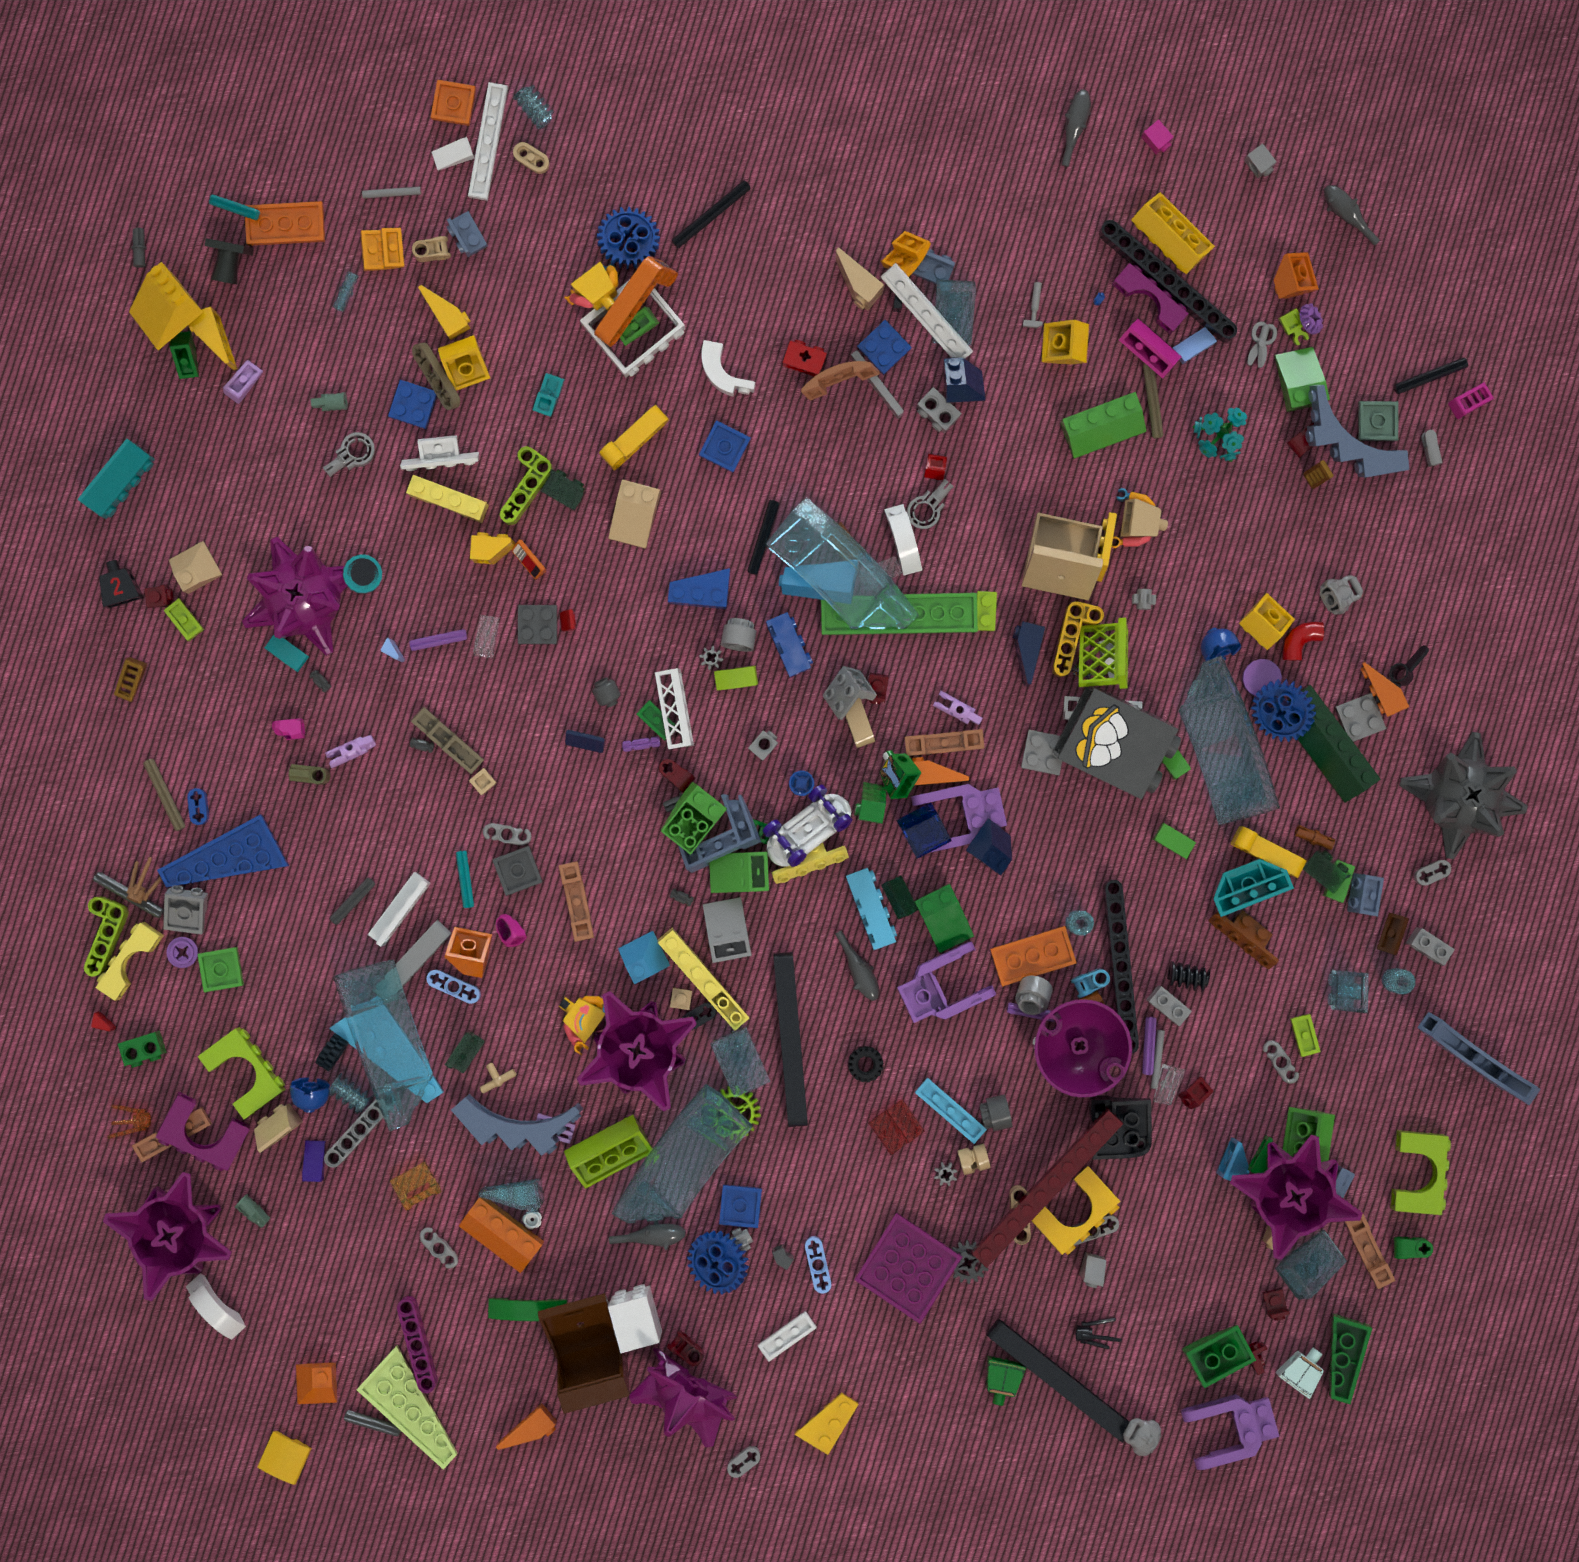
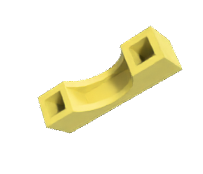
M415 475L412 476L406 492L413 498L438 505L480 523H483L489 507L487 502Z
M146 922L136 924L130 931L131 937L119 947L120 953L117 957L114 956L108 963L109 969L106 973L103 972L97 979L98 985L95 988L114 1001L120 1000L131 985L126 974V965L130 957L139 951H154L164 936Z

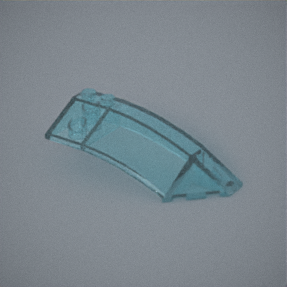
M808 498L804 499L791 511L766 543V546L793 568L830 604L849 625L850 629H858V627H870V629L897 627V629H905L919 616L918 612L894 581L870 554L837 522Z
M1223 656L1203 662L1200 668L1201 671L1196 681H1193L1187 693L1188 696L1178 712L1182 717L1201 766L1218 825L1279 809L1278 799L1256 732Z
M392 959L333 976L355 1046L389 1131L405 1126L410 1122L411 1115L415 1107L418 1106L428 1081L431 1080L434 1074L414 1024L395 962Z
M705 1084L671 1123L648 1154L614 1207L612 1214L626 1223H636V1220L647 1219V1221L663 1220L664 1217L682 1218L701 1188L733 1148L750 1131L752 1124L720 1092Z

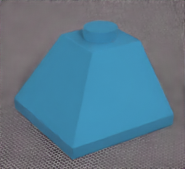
M653 931L618 948L634 984L671 966Z
M1231 1137L1216 1172L1222 1178L1231 1181L1232 1175L1249 1174V1165L1243 1145L1233 1137Z

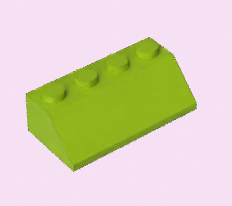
M631 1115L566 1149L564 1153L570 1169L586 1189L654 1153V1150L635 1116Z

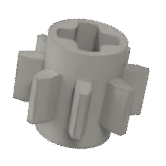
M1137 589V594L1132 595V604H1136V609L1151 610V605L1156 604V595H1152L1151 589Z
M714 646L709 651L704 648L705 654L699 655L700 658L704 659L701 665L707 664L708 670H711L712 666L719 668L718 661H723L718 656L722 651L715 652ZM708 654L716 655L714 663L706 661Z
M941 1162L940 1168H934L938 1172L934 1179L940 1178V1186L944 1182L950 1186L952 1179L957 1181L953 1173L958 1171L957 1169H951V1162L948 1166ZM943 1170L951 1172L948 1174V1178L940 1176L943 1174Z
M739 1227L732 1231L733 1236L729 1239L736 1238L735 1244H742L739 1249L746 1251L751 1249L749 1244L753 1240L747 1229L742 1231Z

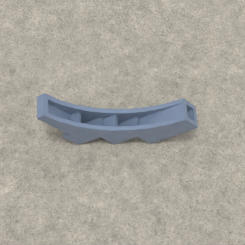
M1310 386L1308 397L1310 402H1312L1311 419L1314 425L1307 426L1305 434L1309 446L1332 444L1330 455L1333 461L1336 462L1356 459L1354 468L1358 477L1366 478L1410 470L1407 450H1379L1355 439L1341 426L1334 416L1327 400L1325 386Z
M1428 1012L1417 1027L1439 1047L1454 1055L1459 1061L1479 1073L1489 1083L1506 1091L1530 1106L1541 1090L1482 1051L1432 1013Z
M469 1094L451 1111L481 1145L486 1141L490 1144L499 1136L512 1151L515 1147L520 1149L529 1141L542 1156L546 1152L548 1154L552 1153L557 1148L556 1143L560 1140L557 1136L567 1129L565 1125L568 1122L574 1123L581 1117L580 1112L583 1110V1107L577 1103L566 1112L552 1118L538 1121H521L493 1113Z

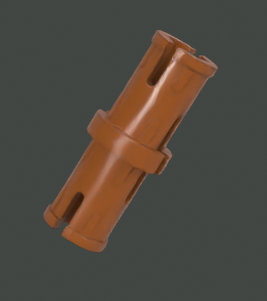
M1298 825L1295 829L1294 836L1309 841L1311 845L1316 844L1332 850L1335 844L1334 838L1325 836L1318 830H1311L1301 825Z

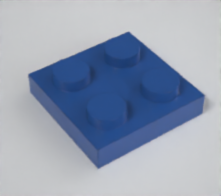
M886 320L857 346L860 352L883 376L912 349Z
M400 380L388 417L426 429L437 395L434 390Z
M716 420L699 456L734 473L751 437Z
M723 1184L719 1225L758 1228L762 1188Z

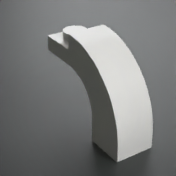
M704 340L702 364L710 383L720 392L733 397L735 389L741 394L749 395L750 392L754 393V381L734 378L723 370L721 366L723 344Z
M904 505L884 509L903 575L922 571L915 536Z
M200 1273L186 1286L190 1293L188 1298L192 1305L219 1333L232 1340L246 1327L240 1314L226 1306L217 1297L205 1275Z

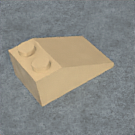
M838 247L835 260L850 294L855 300L854 304L861 310L865 308L868 311L882 295L884 284Z
M622 480L608 539L646 549L661 495L660 489Z
M280 1104L273 1110L274 1114L271 1117L265 1116L257 1122L259 1126L254 1129L259 1153L273 1146L303 1123L290 1104L285 1106Z

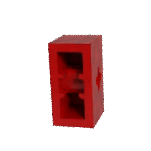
M800 340L790 341L782 362L783 367L813 377L821 373L827 357L824 349L818 346H813V348L805 346L806 343ZM808 354L809 359H806L805 362L802 361V357Z

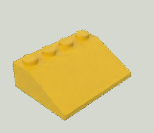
M160 262L147 273L129 313L155 348L160 350L201 315L203 311L173 273Z

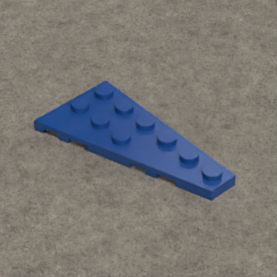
M260 814L157 871L165 886L172 887L287 867L289 864L263 815Z

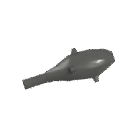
M1083 89L1073 96V99L1070 100L1069 109L1065 113L1066 149L1061 164L1065 167H1069L1073 149L1084 128H1086L1088 116L1091 115L1090 95L1088 91Z
M1328 185L1323 189L1325 200L1328 204L1327 211H1332L1345 222L1357 228L1375 246L1380 240L1365 222L1357 204L1358 199H1352L1344 190L1335 185Z
M842 930L835 933L847 958L848 967L855 985L853 989L859 990L867 999L872 1001L878 999L880 990L877 979L872 971L874 967L869 966L865 959L859 956L850 946Z
M655 1221L653 1225L650 1224L627 1235L609 1236V1244L640 1243L660 1246L668 1250L670 1245L681 1241L685 1237L686 1231L679 1225L659 1224L658 1221Z

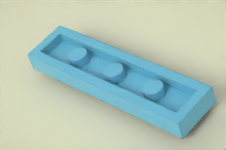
M928 1077L915 1091L921 1099L973 1144L987 1130Z

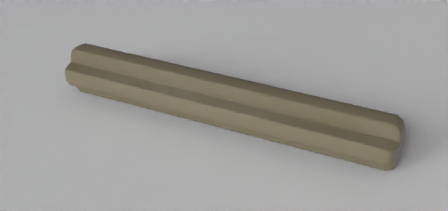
M1144 363L1143 370L1152 437L1158 439L1163 437L1156 376L1155 372Z
M154 759L146 760L143 765L175 831L184 829L185 823Z

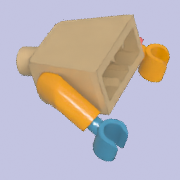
M1124 488L1118 490V492L1125 494L1124 497L1116 496L1118 501H1125L1120 537L1124 538L1119 539L1114 536L1113 539H1117L1119 544L1112 546V548L1116 549L1120 545L1124 547H1138L1149 542L1151 537L1157 536L1159 530L1165 531L1167 529L1168 521L1160 519L1161 509L1155 507V503L1147 495L1135 492L1127 493V490Z

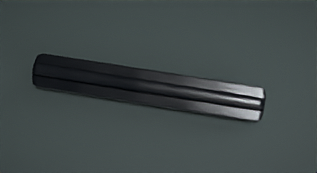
M1463 357L1394 385V390L1396 394H1401L1465 369L1469 366L1467 359Z
M769 500L747 570L752 575L758 574L777 513L779 502Z

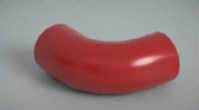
M1323 622L1302 623L1292 629L1284 642L1282 660L1301 661L1302 649L1307 642L1323 641Z

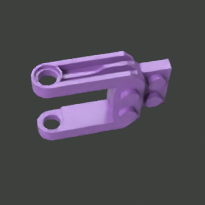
M966 784L911 796L913 806L961 796L965 821L969 830V834L921 844L923 854L970 844L988 818L999 827L1007 826L999 787L979 791L973 786Z
M972 941L918 965L913 980L897 987L913 1023L930 1015L941 1019H948L996 995L993 985L947 1006V1000L936 977L932 974V971L961 958L966 953L975 951L976 949Z
M1234 1394L1181 1410L1184 1422H1192L1232 1411L1231 1414L1238 1439L1241 1444L1209 1452V1455L1197 1459L1194 1458L1197 1470H1205L1253 1457L1261 1447L1262 1441L1279 1437L1268 1397L1248 1402Z

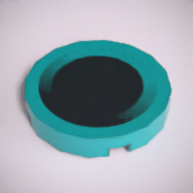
M360 554L346 562L343 568V579L350 590L356 593H369L379 586L382 580V569L375 558Z

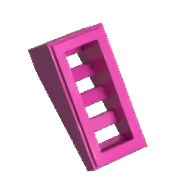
M1485 382L1454 398L1448 405L1455 417L1460 419L1490 402L1494 397ZM1478 390L1481 392L1485 400H1482L1479 393L1477 392Z

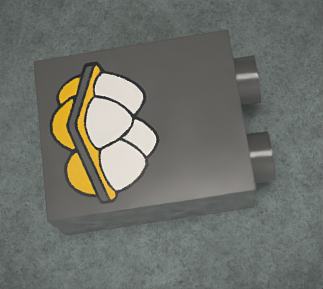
M1089 686L1085 687L1052 753L1059 760L1142 799L1146 791L1152 794L1158 788L1163 774L1157 769L1164 756L1171 759L1175 755L1181 738L1176 736L1178 729L1170 722L1103 689Z

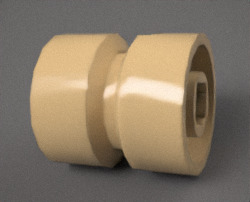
M984 1143L973 1146L972 1150L968 1148L957 1150L964 1175L975 1173L976 1169L982 1171L991 1168Z

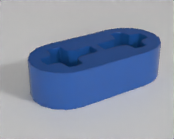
M194 788L189 791L187 796L189 817L193 824L203 825L209 820L207 794L202 789ZM196 792H198V794L202 795V798H200V799L198 800V801H199V805H198V806H197V800L193 799V796L196 795ZM198 808L200 814H204L201 822H199V819H195V815L198 814Z

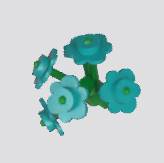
M1229 408L1227 410L1229 423H1223V419L1217 413L1212 415L1206 414L1203 423L1202 417H1199V420L1195 421L1193 425V433H1197V439L1200 437L1201 430H1205L1208 435H1212L1214 432L1217 434L1212 442L1208 440H1200L1198 442L1201 453L1208 458L1216 457L1217 448L1214 444L1221 438L1223 440L1222 447L1227 450V454L1219 456V459L1224 458L1225 461L1229 462L1235 460L1236 456L1241 454V452L1235 451L1242 448L1241 443L1244 441V437L1241 434H1237L1236 431L1232 432V425L1235 427L1244 426L1247 419L1246 413L1242 412L1239 408Z

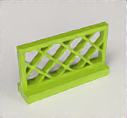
M1126 617L1118 618V623L1081 626L1079 687L1119 684L1120 689L1128 688V625ZM1115 630L1111 636L1104 634L1106 631ZM1085 632H1094V633H1095V634H1094L1092 637H1090V638L1087 637V636H1085ZM1102 637L1105 639L1102 643L1098 644L1095 642L1096 639ZM1111 643L1112 645H1114V647L1111 650L1108 651L1104 648L1106 645ZM1092 645L1095 647L1092 651L1088 652L1085 650L1086 647ZM1099 651L1103 652L1104 655L1099 659L1094 656ZM1109 657L1115 660L1110 665L1104 663ZM1089 659L1093 660L1094 663L1089 667L1084 664ZM1099 665L1105 668L1100 673L1094 671ZM1108 672L1114 674V678H1105L1103 676ZM1089 673L1095 676L1092 679L1083 680Z

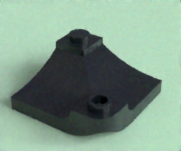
M1109 1095L1089 1097L1091 1124L1107 1108L1123 1122V1125L1092 1157L1093 1160L1135 1158L1149 1152L1152 1144L1150 1098L1110 1097ZM1140 1141H1143L1141 1146H1137Z

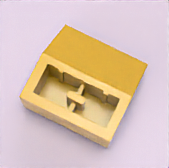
M477 532V536L472 535L470 559L474 563L494 565L512 550L515 542L506 534H497L496 537H491L489 533Z

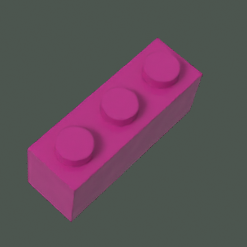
M1139 319L1119 339L1122 344L1162 379L1182 357Z

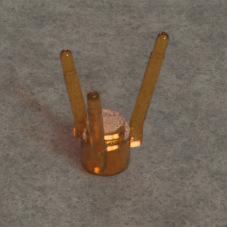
M111 1105V1108L137 1113V1115H133V1120L112 1121V1125L133 1124V1127L136 1128L108 1135V1139L138 1131H146V1128L151 1127V1114L146 1112V1109Z

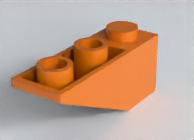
M1366 662L1362 663L1364 667L1360 669L1364 678H1369L1372 683L1369 688L1373 697L1377 695L1380 703H1377L1381 714L1386 713L1388 717L1409 707L1400 687Z

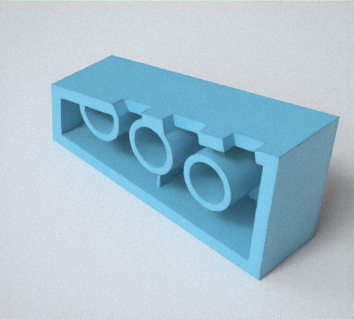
M864 868L846 875L873 950L895 943L897 933L894 925L890 926L888 922L890 915L887 907L883 908L880 901L883 900L880 888L876 889L873 883L877 881L873 870L869 871L868 868Z

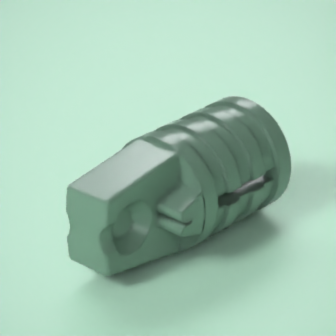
M345 392L321 394V398L311 399V407L322 408V411L347 410V395Z
M247 1194L234 1207L246 1216L248 1220L261 1228L270 1220V1217L261 1206L254 1202Z

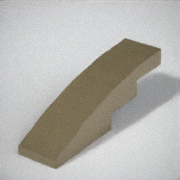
M424 706L410 720L470 774L484 761L479 754Z

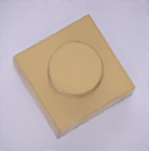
M485 768L469 780L481 795H484L497 784Z
M673 988L670 1007L690 1010L692 990Z

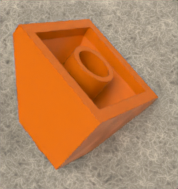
M1308 252L1287 253L1283 256L1274 278L1275 292L1279 299L1292 298L1319 290Z
M454 927L445 958L462 974L482 978L487 965L492 934Z
M336 1362L296 1364L297 1404L337 1403Z

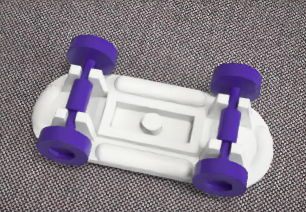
M824 785L815 787L808 796L813 802L783 826L776 819L764 827L763 833L766 837H770L767 842V852L770 860L779 866L795 867L799 865L808 853L834 833L843 831L851 824L853 819L851 818V807L848 801L836 794L825 795L827 788Z

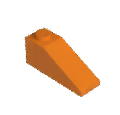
M924 757L912 758V761L921 771V775L915 785L969 781V776L929 760L924 761Z
M541 1403L497 1443L496 1448L500 1450L541 1439L544 1435L548 1437L556 1430L557 1420Z

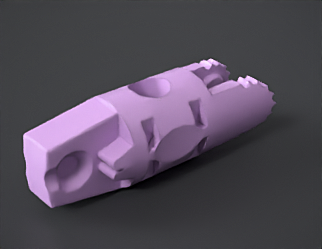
M940 691L939 695L951 702L949 707L947 708L939 702H934L933 704L934 707L965 724L971 721L979 725L983 719L974 713L976 709L943 691ZM958 706L962 709L960 714L956 711Z
M371 735L363 738L359 737L329 750L325 754L328 758L341 754V756L330 761V767L334 768L367 753V750L376 746V743Z

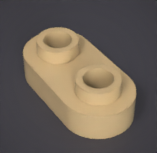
M525 142L515 145L513 155L519 163L537 174H543L549 169L550 163L544 153ZM525 151L527 155L522 157L520 156L521 152ZM538 162H543L542 167H538L536 165Z

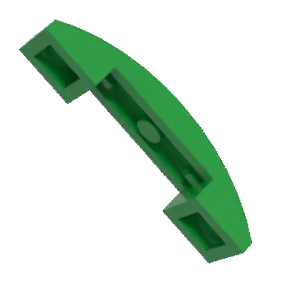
M489 1298L488 1318L509 1321H539L538 1311L567 1304V1299L509 1300V1298Z

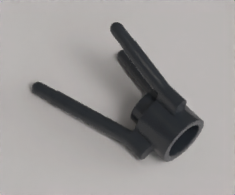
M1116 1318L1081 1322V1325H1076V1341L1110 1349L1108 1345L1091 1340L1121 1342L1122 1339L1092 1334V1328H1089V1326L1115 1322Z

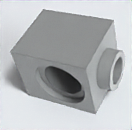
M1264 144L1254 149L1244 159L1257 179L1262 175L1266 177L1274 171L1273 167L1277 162Z
M763 730L748 749L764 761L778 745V742L775 741L778 737L771 731L766 733ZM762 739H767L770 742V747L767 750H762L759 747V742Z

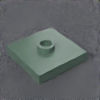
M1359 401L1358 440L1398 441V401Z

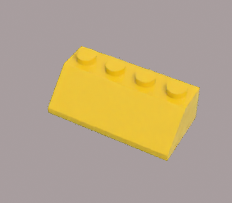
M1161 192L1144 204L1131 219L1136 228L1143 231L1148 236L1150 242L1156 244L1162 250V253L1167 258H1170L1176 264V267L1185 274L1190 272L1215 247Z

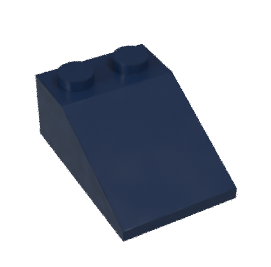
M1022 621L1014 628L1012 638L1015 639L1014 645L1023 684L1028 687L1032 684L1045 627Z

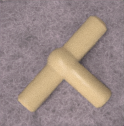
M493 1063L486 1065L493 1080L482 1085L480 1091L484 1094L495 1087L502 1086L504 1082L516 1076L515 1070L512 1069L499 1076Z

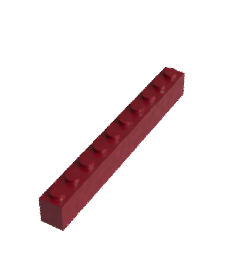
M1107 1108L972 1250V1255L987 1268L1123 1125V1122Z

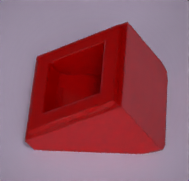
M928 454L924 477L943 480L947 457Z
M572 609L560 612L561 630L563 632L576 630L575 612Z
M100 1011L94 1013L91 1024L92 1028L108 1032L116 1029V1026Z

